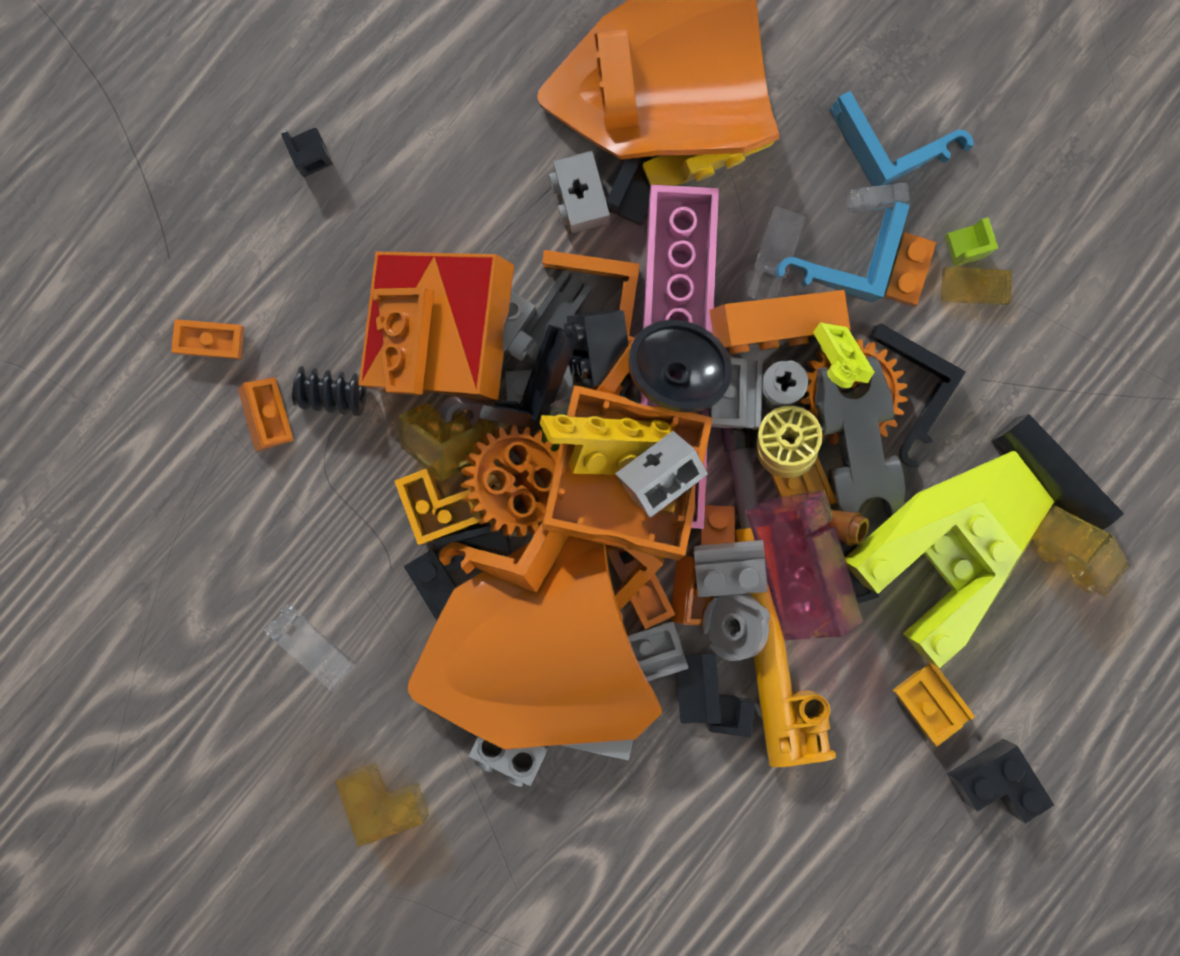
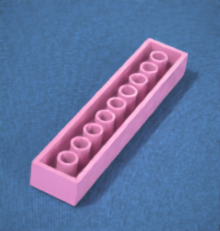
M651 185L648 206L643 329L659 321L682 320L699 325L713 334L709 310L714 308L719 188ZM640 391L639 404L660 407ZM709 408L691 413L709 417ZM707 449L703 465L705 469L707 468ZM706 476L696 483L692 529H704Z

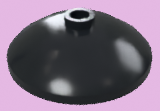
M664 320L653 323L639 332L629 351L628 367L637 388L649 400L669 410L678 412L705 410L722 399L732 380V363L724 345L711 332L691 322Z

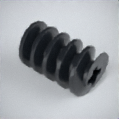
M300 366L293 382L292 402L294 406L298 404L300 409L307 410L311 405L315 411H321L325 407L327 412L334 413L338 408L340 414L346 415L352 410L354 416H361L365 407L367 388L358 385L357 373H353L350 381L346 382L344 372L340 371L337 379L332 380L331 370H326L323 379L319 378L317 368H313L310 376L306 377L305 368Z

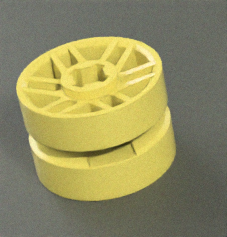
M782 406L774 409L765 416L758 432L756 452L761 465L771 474L782 478L798 477L806 473L814 465L821 447V426L815 416L804 408Z

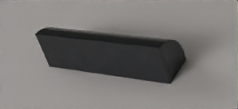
M1030 414L1014 418L991 440L1003 454L1011 451L1017 452L1055 501L1053 506L1082 537H1090L1103 531L1124 515L1121 509Z

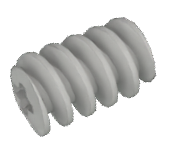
M792 360L780 361L770 366L762 374L761 404L774 410L782 406H790L798 401L808 388V376L805 369L799 363Z

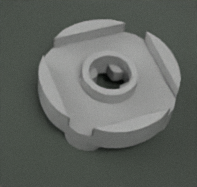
M749 594L722 595L713 599L705 609L703 615L704 634L708 633L709 639L712 642L709 646L721 658L728 661L748 659L758 655L766 644L769 633L768 622L770 614L766 607L760 605ZM737 619L740 623L741 631L735 634L733 633L734 627L730 625V621Z

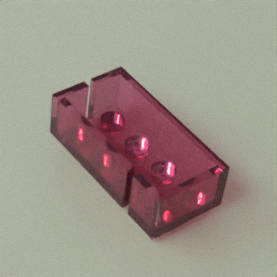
M825 490L768 499L746 511L754 540H763L767 584L784 640L810 639L815 636V639L842 637L863 622L836 527H829L828 524L833 520Z

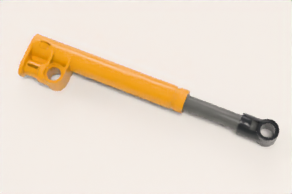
M721 427L724 451L729 452L740 524V529L735 530L736 542L763 540L768 592L747 594L754 597L760 605L766 607L770 614L768 639L759 654L753 657L769 766L790 767L829 761L836 758V751L830 750L827 730L830 729V705L828 701L814 691L792 692L771 544L768 542V538H770L768 525L762 526L750 449L754 448L752 428ZM813 699L818 700V712L812 716L805 715L804 707L806 703Z

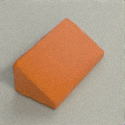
M276 377L243 383L238 388V393L255 451L265 450L294 441Z
M684 556L680 560H676L671 603L676 615L670 617V621L673 620L674 623L703 626L705 609L714 599V596L698 597L695 557Z

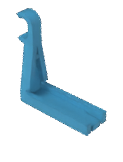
M851 91L839 96L829 110L875 191L936 157L941 162L946 163L951 156L946 145L953 141L960 142L962 149L969 151L974 146L973 138L967 131L955 130L893 162L895 165H892Z
M897 201L893 209H885L866 278L820 266L795 257H788L777 265L775 270L776 279L786 274L785 268L790 266L803 272L804 278L801 281L803 288L809 285L811 281L835 290H845L846 294L871 303L883 298L910 205Z

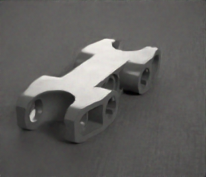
M873 356L866 357L875 373L868 383L861 382L854 391L849 393L839 392L837 385L827 375L828 367L818 368L815 403L819 424L824 435L838 432L843 467L828 471L829 484L837 501L835 503L838 511L859 512L861 505L867 499L881 497L887 516L891 517L904 506L906 487L902 465L897 455L883 456L878 423L893 420L894 408L891 390L886 383L879 360Z

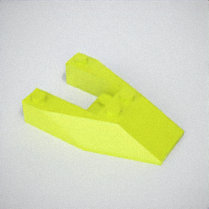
M1011 451L918 492L842 561L863 586L878 594L922 554L927 557L952 590L909 627L903 635L922 658L941 668L966 646L1055 501L1017 452Z

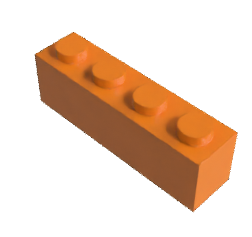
M845 290L730 303L709 310L713 335L720 340L724 348L729 349V355L750 352L749 346L759 345V351L779 348V342L788 341L789 347L809 344V338L815 337L813 332L820 322L847 327L850 330Z

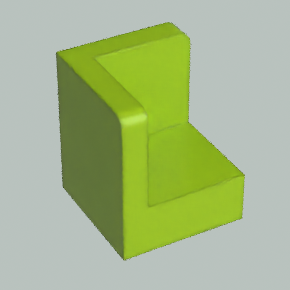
M988 217L980 219L972 226L949 232L944 236L954 267L986 258L999 249Z

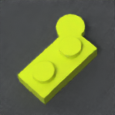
M820 322L813 333L821 345V350L826 354L831 363L827 371L830 380L843 388L852 387L855 381L868 383L875 372L849 329L843 326Z

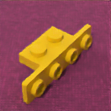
M774 142L746 153L661 155L644 162L642 168L650 187L651 185L679 186L695 178L696 181L704 180L715 174L714 170L726 166L727 169L735 167L746 160L745 157L772 146Z
M543 415L540 420V425L550 443L575 444L568 464L573 474L616 475L615 473L673 431L669 423L662 420L639 421L629 418L620 420L602 419L596 416L589 418L569 417L567 415Z

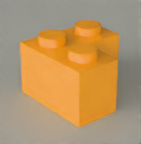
M429 469L394 480L418 545H425L433 542L435 539L443 538L480 524L479 521L483 515L481 511L473 514L470 513V510L475 505L474 500L464 501L463 499L471 493L470 489L442 499L434 475Z

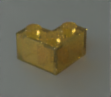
M424 403L398 416L401 448L440 481H444L461 472V469L472 466L465 457L470 453L477 454L472 447L475 443L481 442L485 445L483 441L484 435L490 433L495 437V421L479 418L476 424L472 426L464 417L467 410H463L453 415V420L446 423L440 417L438 411L429 404Z
M1054 506L1041 522L1031 539L1037 547L1036 553L1042 559L1051 564L1057 561L1064 565V569L1075 578L1073 583L1088 594H1092L1094 591L1106 597L1130 567L1113 535L1057 506Z
M376 762L345 772L335 781L358 847L422 825L429 816L419 783L417 782L386 794Z

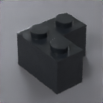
M1005 739L1000 740L947 773L964 803L977 812L1001 798L1010 814L1026 824L1055 806L1019 747Z

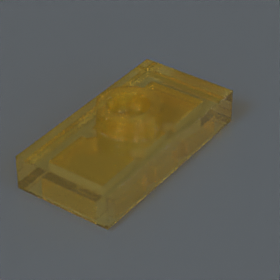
M944 267L942 269L941 302L1008 305L1011 303L1012 270Z

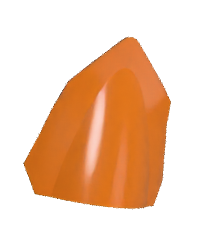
M627 0L599 20L542 85L537 95L540 106L546 112L619 159L655 155L746 153L779 140V131L772 113L766 85L757 0Z
M571 536L567 539L537 593L526 590L485 571L455 588L431 632L408 683V693L414 701L468 732L505 750L636 740L662 714L660 703L638 663L618 610L609 574L606 545ZM529 543L506 557L513 558L518 563Z

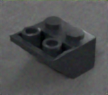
M599 310L566 316L567 323L564 324V330L577 339L568 364L572 377H575L576 382L591 386L601 385L629 344L624 310Z

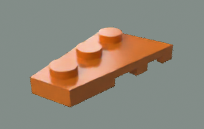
M428 288L372 289L373 300L378 302L380 316L376 318L377 330L382 331L384 342L381 359L386 392L422 395L434 291Z

